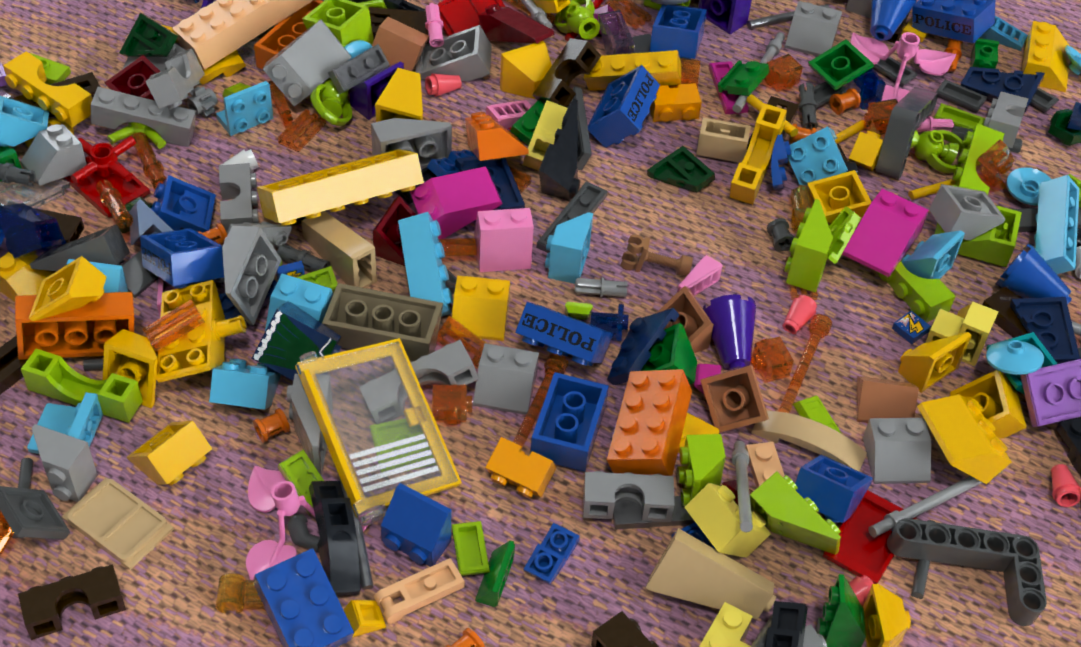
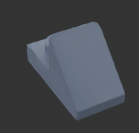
M141 199L129 211L131 245L144 234L174 231Z

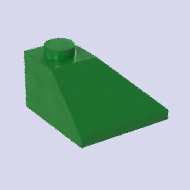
M847 39L808 62V65L835 91L874 67V64Z
M678 323L664 329L667 334L662 341H657L649 349L651 356L640 371L683 369L691 385L695 383L697 359L684 326Z

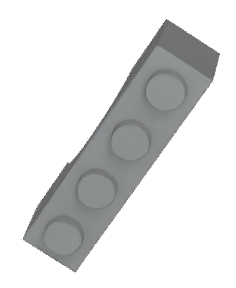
M192 48L171 56L165 62L167 69L153 74L146 81L159 109L166 106L172 109L183 103L182 100L189 96L188 93L192 92L194 87L200 84L199 80L205 75Z
M97 87L91 102V124L116 130L123 123L137 122L156 130L167 143L189 147L195 130V110L179 106L169 109L168 106L159 109L154 100Z
M461 339L447 344L429 355L421 356L411 363L420 386L438 383L455 391L479 379L474 364ZM395 369L391 373L371 380L358 388L376 425L388 423L403 415V406L407 396Z

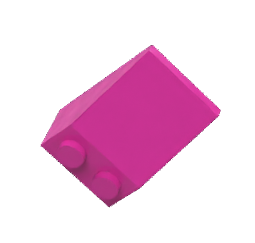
M486 166L431 178L410 191L418 214L428 212L433 221H438L441 229V235L438 236L439 241L475 221L478 211L493 210L503 204Z
M882 188L865 212L842 255L889 277L921 233L929 210Z

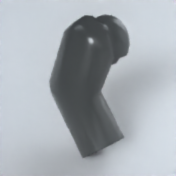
M302 514L292 516L287 525L292 542L295 545L306 549L313 548L315 552H319L317 544L320 537L308 532L307 518Z

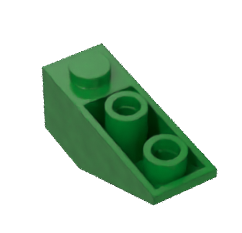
M839 574L835 586H830L828 602L823 604L822 618L817 620V634L819 633L823 636L827 647H862L866 638L864 609L845 576Z

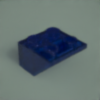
M24 203L0 206V228L3 230L6 238V247L14 259L40 254L66 243L56 218Z

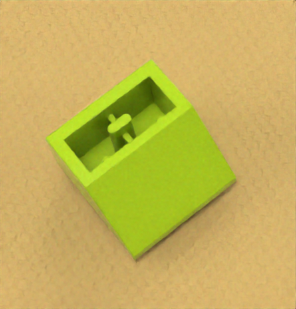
M721 434L686 435L685 446L680 447L681 466H677V482L683 485V489H681L682 506H686L708 483L720 486L726 457Z

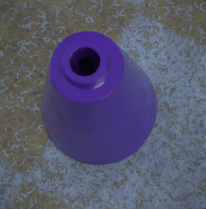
M737 294L724 295L710 300L711 305L707 308L704 305L703 310L714 325L711 337L723 367L726 370L749 366L751 364L756 316L755 301L751 297H748V301L742 300L741 295Z

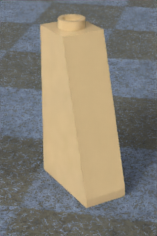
M322 211L319 217L301 221L303 238L322 259L330 261V266H332L334 272L346 285L367 288L377 282L375 247L326 211Z
M679 528L650 574L646 589L652 592L716 609H721L724 602L748 613L753 616V619L757 620L763 611L769 612L776 599V596L773 595V582L723 553H718L716 549Z

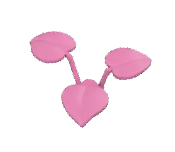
M854 32L850 42L874 65L880 59L887 60L897 49L898 57L902 60L895 86L882 85L875 91L876 101L888 110H893L894 106L910 92L906 89H899L908 60L913 58L914 63L919 64V68L923 72L940 76L949 70L956 54L928 49L919 50L920 38L911 32L903 33L900 42L896 41L890 50L885 43L873 38L859 36Z
M254 466L248 484V499L251 506L259 512L267 513L277 508L280 538L278 543L274 540L261 541L255 544L248 552L246 568L250 581L253 583L255 574L297 555V551L293 546L284 545V517L296 514L300 505L315 517L313 507L306 502L304 496H298L294 484L286 481L280 471L268 470L259 466ZM376 512L360 516L363 532L375 517Z

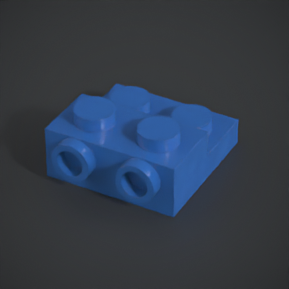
M170 175L167 176L163 184L159 183L157 185L154 197L158 198V201H154L151 210L174 231L179 230L181 227L184 229L191 228L196 232L200 231L202 233L210 229L216 194Z

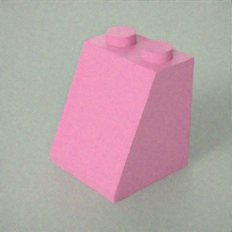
M530 208L478 211L474 238L480 272L531 269L534 226Z

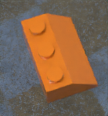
M485 112L472 113L471 117L465 118L468 147L479 161L529 154V149L514 134L490 115H486Z

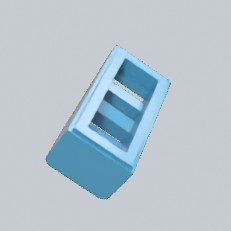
M995 16V23L980 38L999 41L1001 45L1021 51L1028 35Z

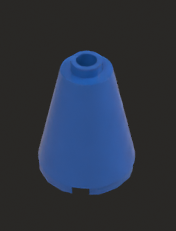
M872 0L871 35L880 41L890 39L913 8L916 0Z
M1029 243L1000 276L1005 278V280L999 279L995 283L1000 288L1007 287L1014 294L1023 298L1066 297L1067 304L1072 300L1069 297L1071 290Z

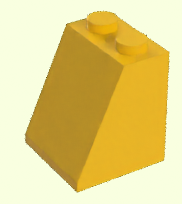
M397 68L375 103L376 122L392 118L423 120L420 73Z

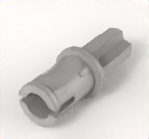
M601 277L600 280L577 278L574 289L575 293L599 295V298H603V296L626 298L628 283L627 281L604 280V277Z

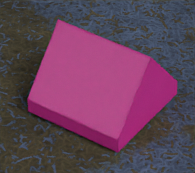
M698 364L694 387L704 394L700 379L721 373V365Z

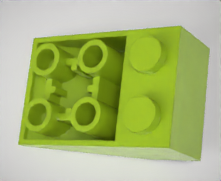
M815 199L812 208L807 207L803 221L800 222L796 237L798 238H793L789 250L792 257L788 258L784 272L788 273L787 284L815 293L821 281L833 240L820 200Z
M996 205L1005 217L1004 223L972 240L963 239L957 254L1007 267L1016 245L1022 212ZM937 223L934 234L945 233L940 224Z
M776 471L750 494L751 511H757L765 519V526L771 532L835 555L839 552L841 540L839 528L830 519L825 521L817 513L819 509L816 504L808 497L804 499L796 491L798 489L796 484L787 475L782 477Z

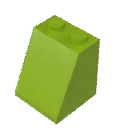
M324 0L302 18L307 30L322 19L344 47L356 40H363L371 45L373 44L374 38L368 6L349 0Z

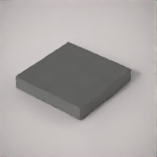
M0 486V511L16 537L64 540L70 534L68 527L44 490Z

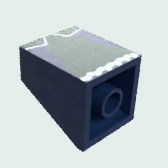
M287 301L274 313L252 359L294 380V375L298 374L295 365L311 363L322 359L324 356L339 353L342 346L338 345L341 336L293 303ZM329 372L323 373V374H319V375H325V376H327Z

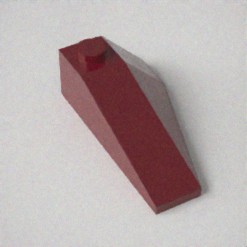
M498 4L486 7V11L478 15L482 29L489 41L537 44L555 35L552 29L509 7H499Z

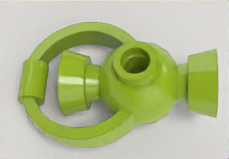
M571 0V4L556 14L554 24L562 33L573 32L580 34L583 39L589 40L596 37L600 31V24L593 16L595 7L591 0Z
M329 77L323 84L318 85L311 92V102L323 119L336 126H344L352 118V108L348 101V90L339 94Z
M915 130L910 149L914 147L915 156L919 160H926L934 169L952 174L958 166L960 167L961 163H958V165L951 164L954 162L958 150L961 153L966 145L963 144V141L957 135L946 130L924 131L920 135ZM944 140L949 141V142H951V143H947V144L945 145V144H944Z

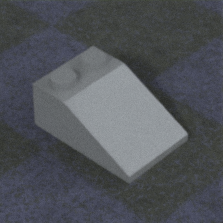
M320 19L268 60L263 70L292 105L296 106L310 95L318 85L324 83L330 77L328 72L344 64L352 56L322 19Z
M478 25L443 38L444 44L441 47L435 48L431 47L430 43L426 44L416 64V73H420V77L423 80L432 73L459 75L461 81L481 79L490 74L492 45L481 26Z
M392 118L371 123L372 156L397 149L418 153L422 170L428 166L431 159L448 158L452 151V125L450 122Z
M232 226L222 246L225 293L247 323L254 325L282 259L260 227Z
M295 374L293 385H288L287 402H291L289 406V419L294 420L295 432L302 448L322 477L327 444L299 375ZM315 375L332 416L330 378L325 375Z

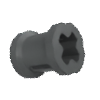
M783 218L775 219L767 225V232L773 237V246L777 252L790 250L794 238L788 230V222Z

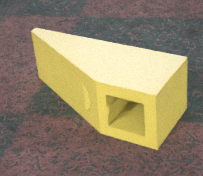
M546 100L528 147L529 154L525 155L522 165L539 171L549 145H554L557 129H562L563 117L568 108Z

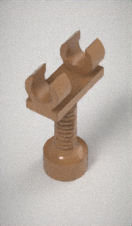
M636 234L629 237L628 251L624 252L621 258L620 266L623 269H635V272H640L643 262L647 261L675 268L677 275L686 277L690 273L693 257L682 255L681 258L676 259L651 253L648 251L650 238L645 237L643 239V237Z

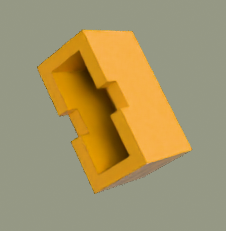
M696 83L677 84V88H669L668 85L659 86L656 93L657 97L649 108L653 122L699 119L702 101Z
M503 437L500 438L485 467L491 475L490 479L502 486H506L507 483L517 487L516 492L530 499L533 495L539 498L542 497L556 470L552 460L533 451L528 456L522 451V446Z

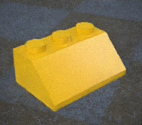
M1032 22L1025 43L1021 71H1023V74L1036 75V72L1045 73L1039 87L1066 92L1070 60L1066 54L1065 47L1070 45L1056 25H1051L1047 22Z
M957 394L921 402L917 406L951 466L987 484L1012 463L1006 453L1008 450L1007 446L996 437L994 425L983 416L982 412L984 409L975 399L968 400Z

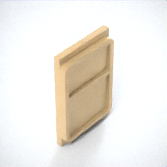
M107 477L61 516L68 524L129 570L150 551H153L174 530V527L166 522L165 517L113 479H108Z

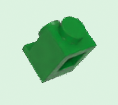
M981 38L976 40L971 52V67L996 69L999 41Z

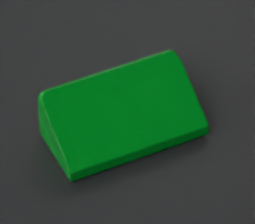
M508 541L492 552L488 562L490 572L483 576L475 598L476 602L492 607L498 606L514 561V541Z

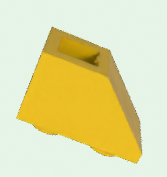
M860 131L849 156V161H854L856 165L873 171L877 165L883 140L880 139L881 135L872 131H867V133Z

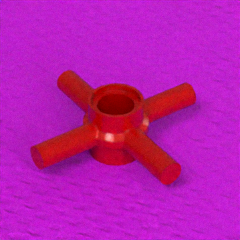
M129 136L114 147L108 143H98L92 146L84 139L78 138L82 143L83 151L90 156V163L70 176L75 184L94 172L102 177L111 176L115 173L126 182L132 180L133 174L117 163L119 155L136 145V141L132 136Z

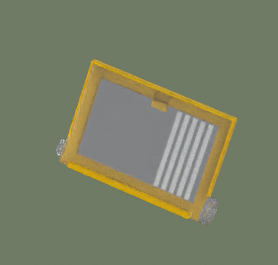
M400 338L323 357H318L315 351H311L299 358L301 362H298L295 368L346 494L350 498L354 514L361 526L371 525L384 518L399 483L425 496L461 485V479Z

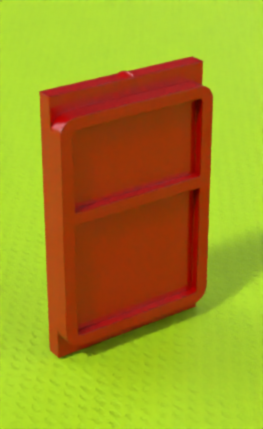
M444 0L438 3L440 19L444 24L442 29L447 37L478 25L481 26L478 15L485 12L486 7L493 4H498L499 7L506 6L502 0Z
M90 156L85 157L86 164H89ZM94 172L77 184L72 181L70 176L64 177L69 185L108 218L116 214V210L140 196L143 198L151 193L150 189L134 175L131 181L126 182L115 173L111 176L102 177Z
M867 490L852 516L842 523L839 528V535L841 537L839 552L835 555L825 551L822 557L858 577L866 575L874 584H878L895 556L887 547V539L892 531L889 530L877 537H872L868 528L884 520L885 515L895 510L900 512L904 509Z

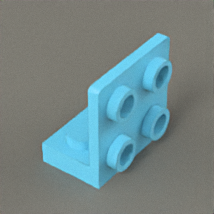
M264 81L223 99L225 110L216 113L217 120L230 136L274 119L270 84Z
M830 127L821 129L790 144L792 155L787 157L802 191L809 190L807 187L809 182L848 171L835 142L837 139L836 134Z
M86 392L82 402L78 403L76 407L48 403L37 425L86 441L90 447L103 416L98 395ZM32 435L27 449L30 453L39 454L34 435Z

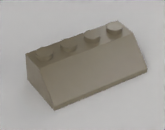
M338 283L322 324L341 336L338 345L351 350L400 338L409 361H416L421 356L429 355L435 350L443 303Z

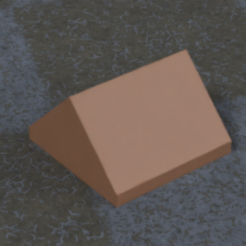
M387 17L379 26L372 46L379 44L390 64L389 66L401 61L404 63L405 70L413 72L429 40V35Z
M684 286L658 312L674 308L680 314L675 322L669 321L664 329L681 323L684 326L693 352L696 353L709 348L714 325L689 288Z
M753 365L735 368L700 379L714 427L719 429V433L769 419Z
M857 376V422L868 423L870 418H915L919 388L907 382Z

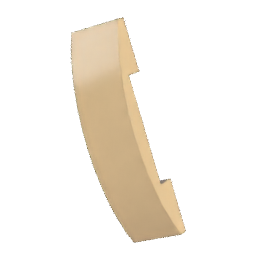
M767 411L769 419L755 423L752 429V434L778 444L779 439H783L817 454H822L857 471H860L867 452L838 431L814 420L790 413Z

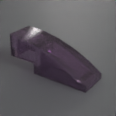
M617 10L598 14L606 54L635 53V43L621 11Z

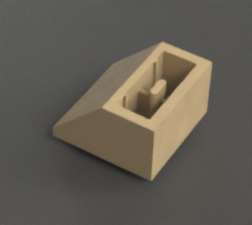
M703 118L696 155L741 163L746 155L751 126Z

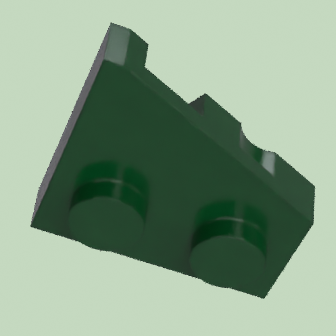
M140 13L119 53L127 57H141L142 55L145 57H167L178 35L147 15Z
M681 146L647 170V175L650 178L696 193L715 180V173L684 146Z

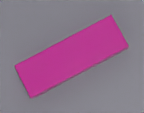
M732 61L709 63V71L725 114H737L733 111L732 107L739 95L728 94L727 90L721 93L718 91L717 85L733 67ZM747 102L740 113H748L749 106Z

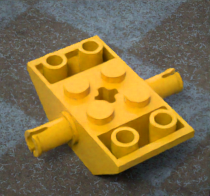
M214 280L162 292L159 334L157 337L149 338L155 354L158 353L156 375L158 383L213 370V368L222 365V362H224L225 337L246 333V322L242 315L225 320Z

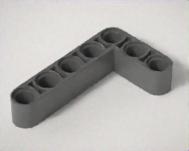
M914 87L894 106L878 158L877 173L897 179L901 178L915 130L932 114L938 99L937 92Z
M904 518L897 522L887 539L888 549L899 557L1003 572L1008 612L1013 622L1020 626L1032 625L1047 605L1039 547L1030 537Z

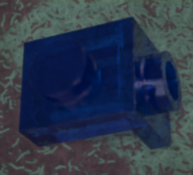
M872 68L853 80L861 89V103L859 107L862 110L870 106L874 107L881 102L886 83Z
M619 304L618 314L591 312L590 324L613 333L612 341H622V330L628 331L629 314H623L624 304Z

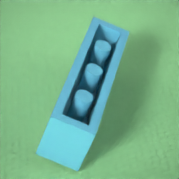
M1069 175L1041 182L1039 194H1037L1038 213L1035 217L1037 223V231L1034 235L1035 249L1056 274L1072 271L1076 268L1079 187Z
M428 212L398 220L410 297L443 303L441 317L451 314L450 304L453 303V297L450 289L446 287L449 274L446 266L442 263L445 252L442 243L438 240V236L441 235L438 221H433Z

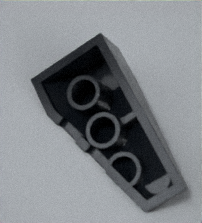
M572 99L563 117L562 129H557L554 145H549L539 169L541 192L570 201L573 193L577 194L580 186V180L578 179V100Z

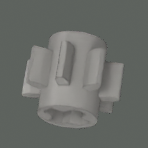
M198 86L190 92L192 97L187 99V104L191 110L196 111V115L200 114L207 117L216 112L213 107L218 103V100L210 88L205 89L204 86L201 88Z

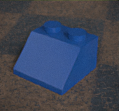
M821 454L800 468L795 484L798 487L796 491L804 499L806 497L810 498L818 507V512L824 514L826 519H830L835 523H844L852 516L860 504L873 478Z
M399 483L381 523V540L389 549L393 551L400 550L409 555L410 559L420 565L426 564L431 567L435 565L451 543L452 509Z

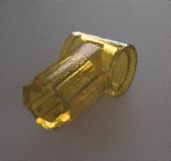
M799 185L791 190V225L793 231L798 230L807 207L812 208L814 204V199L806 185Z
M234 573L222 575L219 578L215 606L217 611L221 613L236 611V614H238L243 609H265L253 584L254 580H246L244 576Z

